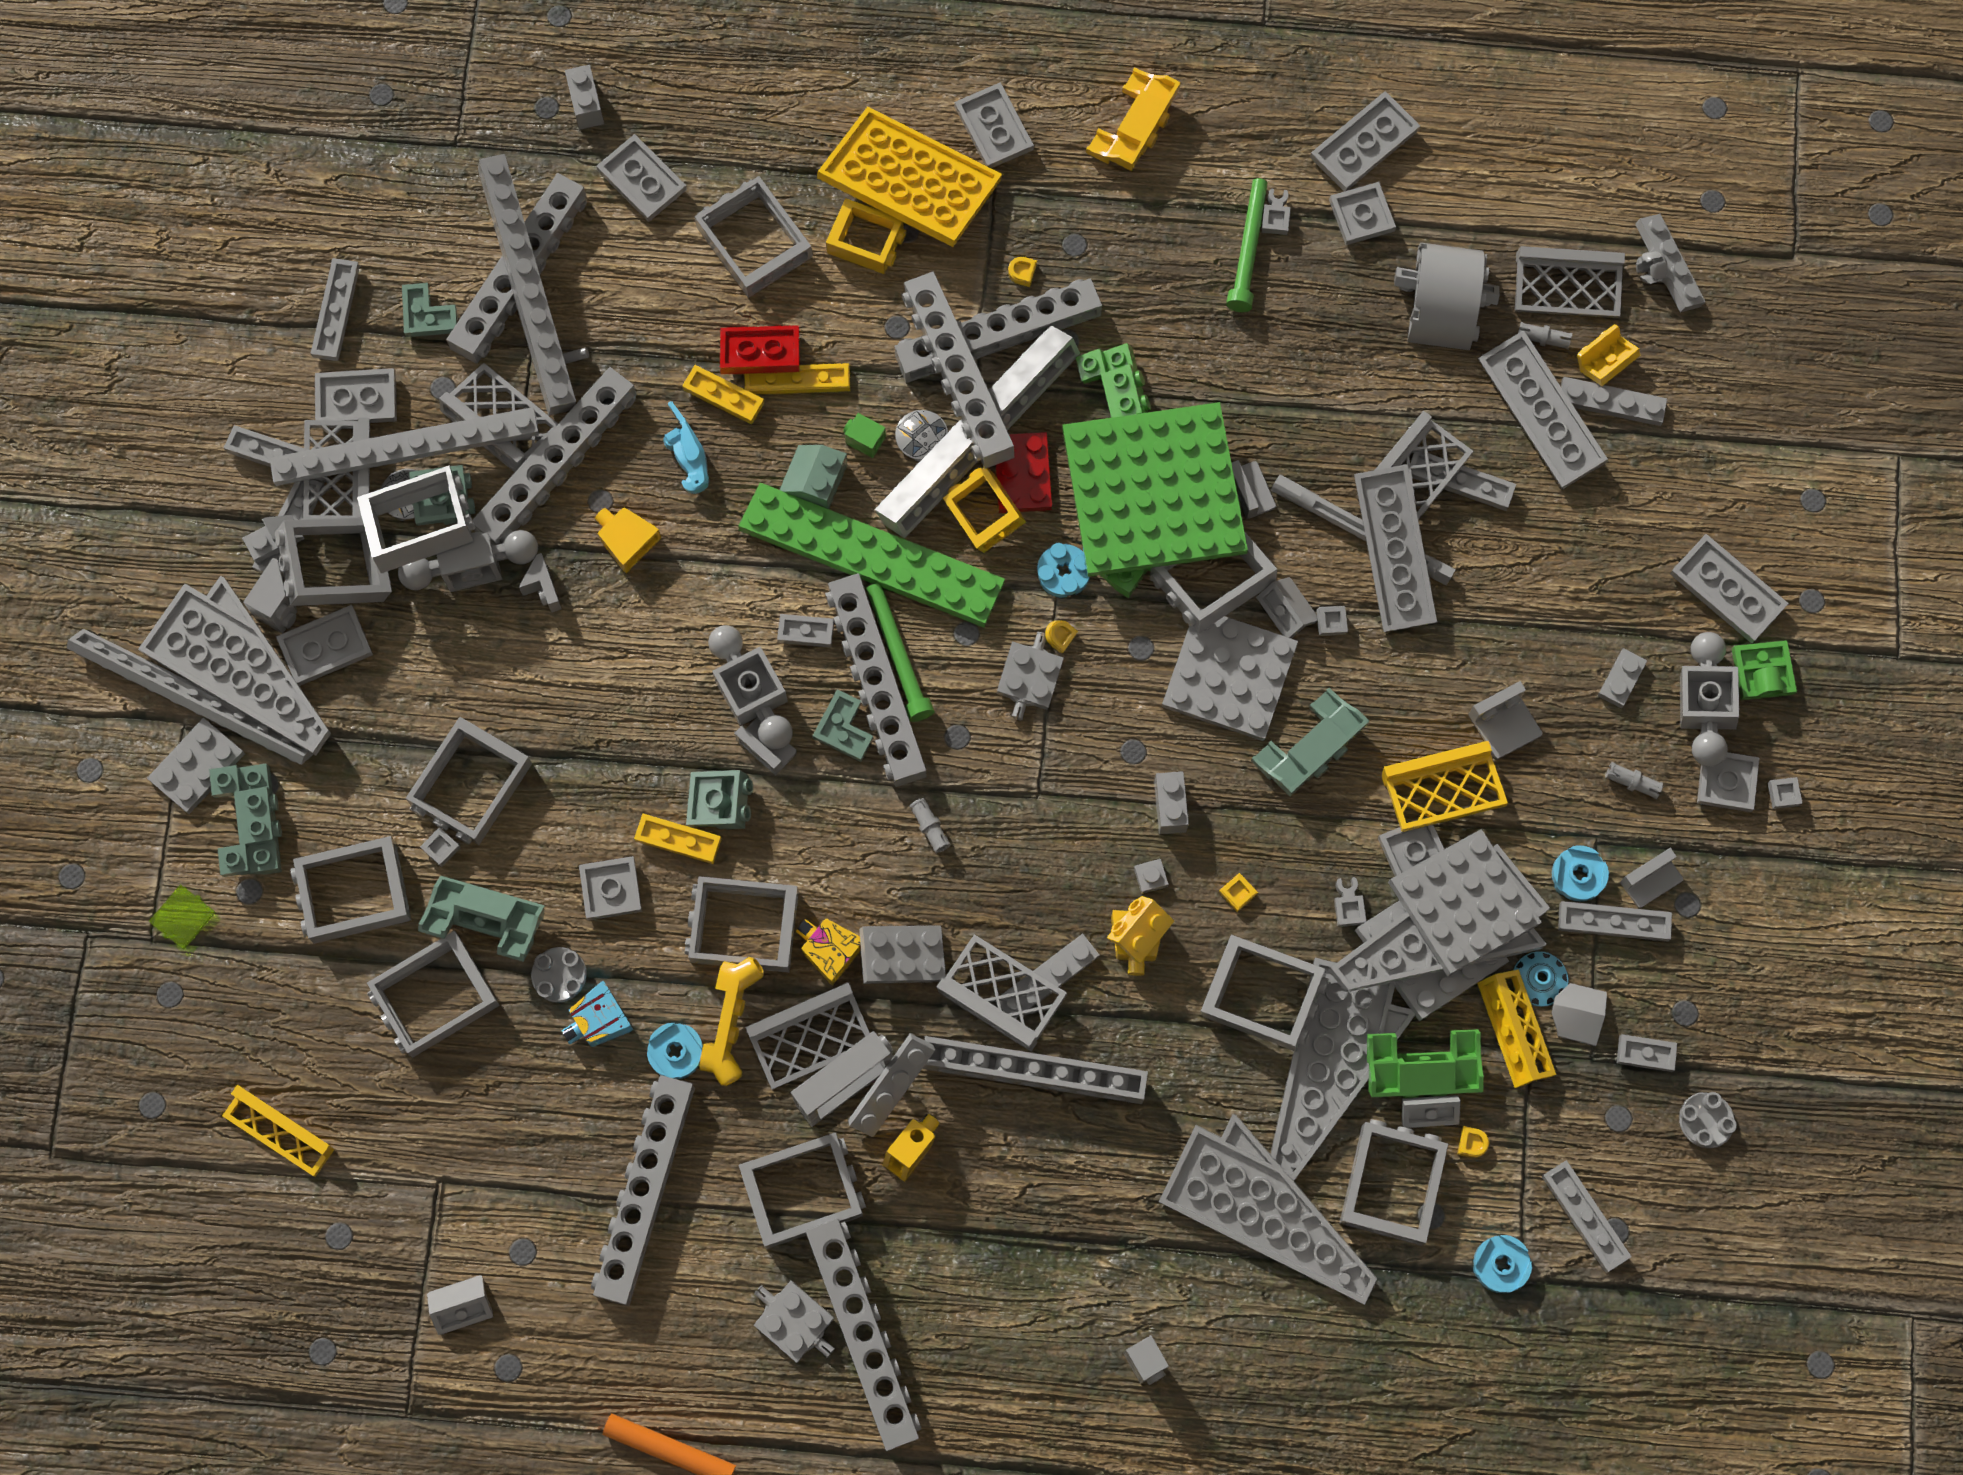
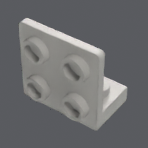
M1521 681L1474 705L1468 714L1484 742L1489 741L1492 749L1491 753L1496 760L1536 740L1542 735V731L1521 698L1526 691Z

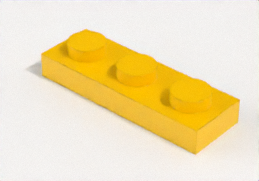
M694 365L682 385L684 391L750 424L754 422L764 405L763 398L697 365Z
M642 814L634 837L635 842L710 864H714L722 839L721 836L646 814Z

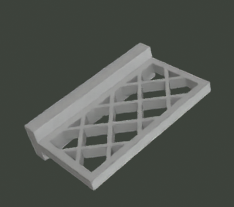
M1521 246L1516 253L1515 312L1619 318L1622 267L1625 262V253ZM1523 266L1534 267L1540 275L1530 283L1523 275ZM1552 268L1560 269L1566 276L1557 285L1547 275ZM1578 270H1585L1592 277L1584 286L1572 276ZM1603 272H1615V283L1609 288L1599 278ZM1542 277L1552 287L1544 296L1533 286ZM1568 279L1578 289L1570 298L1559 288ZM1593 281L1604 290L1595 300L1585 290ZM1523 283H1524L1527 287H1525V288L1522 290V286H1523ZM1615 287V293L1613 294L1611 290ZM1528 289L1539 299L1533 306L1522 305V294ZM1554 291L1565 301L1559 307H1552L1545 300ZM1580 292L1591 303L1585 309H1578L1571 301ZM1607 294L1614 301V311L1603 310L1597 302Z
M485 363L479 366L450 394L446 391L439 398L440 411L453 422L479 418L477 409L493 408V415H495L496 408H512V411H515V408L534 407L537 424L546 423L551 429L546 434L518 439L532 440V447L526 453H523L516 447L517 440H513V444L507 441L483 446L514 472L519 469L558 425L557 422ZM485 373L492 379V386H477L476 380ZM474 392V402L463 403L457 397L462 393ZM477 392H493V402H477ZM496 392H508L512 395V401L496 402Z
M1425 411L1419 415L1375 469L1400 466L1406 461L1413 496L1415 488H1429L1430 497L1426 501L1415 502V507L1422 506L1416 511L1418 520L1473 454V450L1432 421V416ZM1431 429L1441 436L1440 445L1427 446L1426 435ZM1421 442L1423 443L1422 447H1417ZM1457 448L1464 455L1459 461L1448 462L1446 449ZM1442 449L1444 462L1429 464L1427 451ZM1424 451L1425 464L1410 466L1409 456L1414 452ZM1454 466L1453 469L1449 472V467ZM1445 467L1446 477L1444 480L1432 482L1430 469ZM1426 469L1428 482L1413 484L1411 470ZM1433 486H1438V487L1435 489V491L1433 492L1432 487H1433Z
M358 418V421L305 420L304 451L310 450V443L314 445L312 449L322 448L331 438L338 444H343L344 442L335 435L341 429H353V437L346 443L369 439V418ZM310 428H322L328 435L317 443L310 436ZM370 468L353 471V476L349 472L341 473L333 480L326 476L321 477L327 485L318 493L310 487V481L313 479L304 480L303 520L362 518L357 497L370 493ZM343 476L348 477L353 482V486L345 494L335 485ZM330 488L334 489L341 496L331 506L321 497ZM309 492L314 496V497H312L310 500H309ZM352 493H353V501L349 498V496H350ZM317 500L327 508L321 515H309V507ZM345 500L353 507V516H341L335 508Z
M975 934L946 977L942 978L937 985L938 992L1030 1052L1036 1046L1038 1038L1067 996L1065 991ZM976 944L986 949L988 959L977 962L971 961L970 953ZM990 953L994 954L997 957L991 958ZM968 957L969 963L963 964ZM1005 961L1009 964L1011 974L995 977L992 963ZM989 964L992 978L976 981L973 967ZM1013 967L1020 972L1014 973ZM970 968L972 982L959 984L953 980L958 970ZM1026 975L1032 978L1034 989L1018 992L1015 978ZM1012 979L1015 993L999 996L996 982ZM1036 982L1043 985V987L1037 988ZM993 983L996 997L981 998L978 995L977 986ZM974 987V992L967 988ZM1051 990L1058 995L1053 1004L1041 1007L1038 992ZM1035 993L1038 1007L1022 1011L1019 997ZM1016 997L1019 1011L1009 1014L1003 1012L1000 1001ZM997 1001L998 1008L991 1003ZM1048 1010V1012L1046 1013V1015H1045L1044 1018H1043V1013H1042V1011ZM1039 1012L1041 1022L1036 1030L1033 1031L1025 1026L1023 1015ZM1020 1016L1021 1022L1014 1019V1017Z
M849 983L745 1027L771 1089L828 1065L844 1053L842 1052L844 1045L848 1047L854 1046L846 1042L851 1026L862 1030L865 1037L870 1034ZM847 1001H850L854 1010L850 1022L835 1017L838 1006ZM834 1007L832 1015L824 1012ZM821 1014L830 1018L825 1033L809 1028L813 1016ZM855 1016L857 1017L860 1026L853 1024ZM808 1019L806 1026L799 1024V1022ZM833 1019L848 1025L843 1040L827 1035ZM792 1025L805 1029L799 1045L783 1039L787 1028ZM783 1030L781 1037L773 1035L774 1033ZM807 1030L823 1036L817 1052L801 1046ZM767 1036L779 1040L773 1056L762 1052L757 1041ZM825 1038L841 1043L837 1055L828 1057L820 1053ZM781 1042L797 1047L791 1063L776 1057ZM800 1049L815 1054L813 1063L808 1068L804 1069L794 1065ZM764 1056L771 1058L769 1067L766 1063ZM818 1056L826 1059L816 1064ZM774 1060L790 1066L786 1077L776 1082L770 1072ZM793 1067L801 1070L790 1075Z

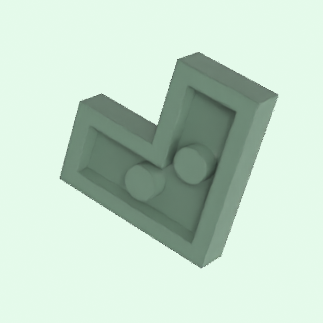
M428 283L402 285L403 321L406 337L450 334L458 323L456 305L431 307L430 286Z
M837 689L812 736L814 740L862 762L873 741L872 735L851 725L862 704L861 700Z

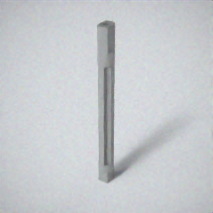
M1282 475L1278 476L1271 491L1366 541L1362 519L1328 502ZM1424 554L1428 576L1447 586L1456 569Z

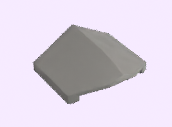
M1572 983L1565 987L1554 998L1552 1017L1558 1037L1596 1046L1605 1018L1607 992Z

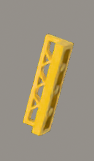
M1519 969L1495 974L1478 982L1477 984L1514 1088L1555 1076V1069ZM1505 979H1512L1515 987L1514 993L1509 990ZM1517 1005L1520 1008H1522L1524 1012L1523 1019L1520 1016H1518L1516 1010ZM1526 1032L1532 1035L1533 1045L1527 1041ZM1536 1058L1541 1061L1545 1072H1538L1535 1064Z
M237 1085L231 1093L235 1098L222 1116L316 1177L335 1149ZM241 1102L250 1107L251 1118L238 1120L232 1115ZM255 1110L263 1116L256 1117ZM269 1119L273 1122L274 1133L262 1136L258 1132L257 1121ZM252 1123L253 1129L247 1126L246 1124ZM278 1126H280L286 1131L279 1132ZM292 1134L296 1138L297 1148L285 1151L281 1148L280 1136ZM275 1138L276 1144L268 1139ZM301 1141H303L309 1146L302 1147ZM315 1149L322 1154L313 1168L304 1163L303 1151ZM298 1153L299 1159L291 1154Z

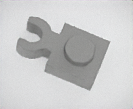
M1270 189L1268 194L1270 205H1264L1261 232L1287 235L1290 207H1284V205L1287 203L1288 191L1284 190L1283 197L1277 199L1273 195L1274 189Z
M1355 877L1351 878V888L1349 889L1342 886L1341 878L1336 882V890L1342 896L1334 900L1338 927L1362 925L1366 922L1363 895L1355 896L1354 894L1358 886Z

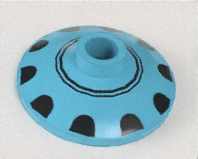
M1546 952L1529 953L1522 957L1514 970L1519 969L1530 1003L1533 1006L1544 1007L1552 1005L1554 998L1568 986L1567 971L1562 962L1552 954ZM1538 973H1544L1547 980L1545 982L1540 981L1537 977Z

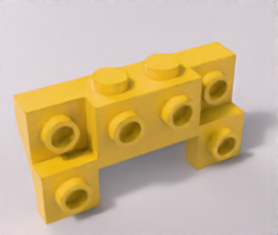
M1134 67L1132 75L1122 88V92L1135 98V101L1117 129V135L1098 128L1094 139L1086 148V153L1107 164L1112 161L1132 171L1140 156L1144 155L1146 149L1154 146L1158 137L1156 132L1159 127L1164 128L1170 117L1167 111L1180 90L1181 82L1167 75H1153Z

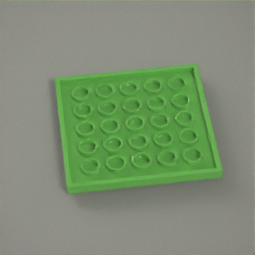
M1220 402L1064 424L1062 426L1088 577L1247 554L1248 548Z

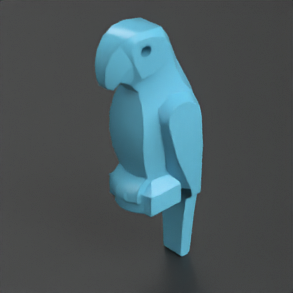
M670 401L668 406L682 426V429L675 428L665 434L663 442L667 449L674 451L677 462L688 474L686 481L682 480L684 489L689 493H700L709 485L706 454L685 418L673 402Z

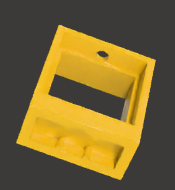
M845 198L826 241L827 253L885 274L887 267H892L897 254L895 249L897 244L901 245L903 243L906 230L902 221L880 210ZM854 216L891 229L880 256L843 242Z
M988 468L974 470L970 473L969 479L962 484L959 483L952 486L948 490V494L943 497L975 547L983 553L1026 523V520L997 477ZM988 481L1008 513L980 534H977L957 502Z

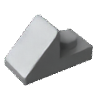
M292 515L263 518L264 527L242 538L255 563L280 552L279 546L275 544V531L284 520H294ZM295 535L296 543L304 539L303 535Z
M542 553L537 554L519 586L522 595L538 591L543 606L548 605L551 612L561 610L562 608Z

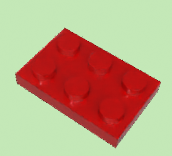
M799 325L720 328L721 375L800 372Z
M1047 432L1009 434L1014 445V458L996 465L997 479L1020 512L1052 510ZM998 498L999 513H1008Z

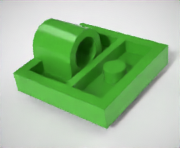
M1787 640L1738 645L1731 649L1734 666L1738 667V687L1741 700L1794 695L1797 692Z

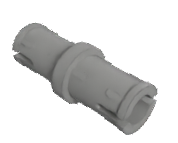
M1523 322L1520 323L1518 332L1520 333L1524 330L1530 341L1539 342L1540 346L1548 344L1568 350L1572 338V333L1549 329L1550 326L1547 325L1539 327Z
M1611 762L1609 765L1610 769H1607L1605 778L1627 786V789L1632 792L1637 790L1654 799L1658 798V792H1661L1663 787L1662 782L1641 775V771H1631Z
M925 798L914 801L909 807L920 824L919 829L921 833L926 835L934 852L939 853V851L942 852L949 848L951 844L940 827L941 822L931 812Z

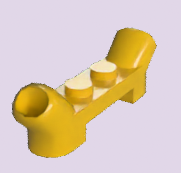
M752 957L746 958L739 964L724 961L718 974L715 989L726 991L715 1044H703L699 1068L701 1071L714 1073L722 1086H728L742 1077L743 1073L731 1054L732 1044L737 1042L739 1036V1027H736L738 1016H742L745 1008V1000H742L744 990L763 978L764 975L762 966Z

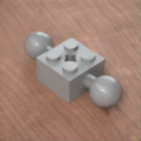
M524 530L510 533L504 543L499 545H493L488 533L475 532L472 533L473 542L437 554V560L428 562L424 558L399 567L398 577L406 588L421 590L429 585L432 577L441 575L449 591L454 592L503 580L498 561L509 559L515 564H527L537 555L538 543L531 533Z
M729 625L715 628L709 636V649L717 658L726 660L727 664L712 672L714 680L739 726H742L758 717L760 721L758 727L760 742L771 750H779L786 747L792 739V726L786 718L775 715L772 711L788 702L786 691L761 646L741 655L743 639L740 632ZM751 684L753 688L747 689L746 686Z
M1704 632L1696 636L1691 644V655L1700 666H1682L1680 676V728L1701 729V734L1693 741L1692 754L1698 763L1710 767L1720 764L1727 755V743L1718 734V729H1736L1739 719L1738 667L1717 666L1726 653L1724 640L1716 633Z

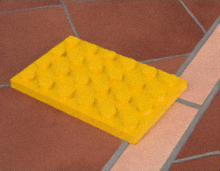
M868 106L817 173V179L951 247H954L997 187L1002 177L1001 173Z

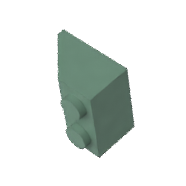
M798 445L780 490L829 509L848 465L847 454L824 445Z

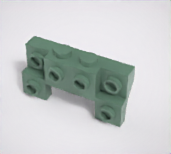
M1330 688L1309 706V709L1321 722L1292 747L1287 754L1270 741L1264 749L1251 759V762L1269 780L1273 779L1289 796L1294 794L1305 782L1314 776L1317 779L1320 778L1329 769L1327 764L1333 758L1338 761L1348 751L1347 744L1369 723V720L1358 709L1346 703Z
M265 763L241 768L233 765L209 769L212 796L214 798L234 796L240 844L218 848L220 875L228 877L247 874L266 875L282 872L278 837L282 836V830L279 820L276 821L275 811L279 810L277 796L273 794L270 767Z
M440 876L434 885L428 906L419 922L418 931L445 939L454 924L502 938L497 947V954L524 962L534 943V934L544 918L545 905Z

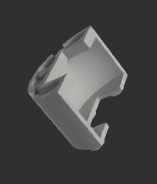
M1420 242L1415 271H1418L1415 301L1410 317L1407 342L1470 350L1472 341H1478L1480 326H1476L1479 308L1484 307L1486 302V291H1482L1483 283H1487L1489 267H1486L1487 255L1484 254V251Z

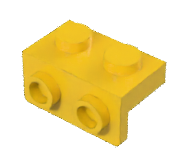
M1615 324L1602 332L1598 338L1588 346H1585L1577 354L1580 372L1600 386L1605 385L1641 356L1640 349L1621 337L1620 328Z
M1143 896L1130 904L1129 911L1112 926L1111 933L1107 937L1110 942L1118 944L1137 963H1141L1174 923V920L1153 899Z

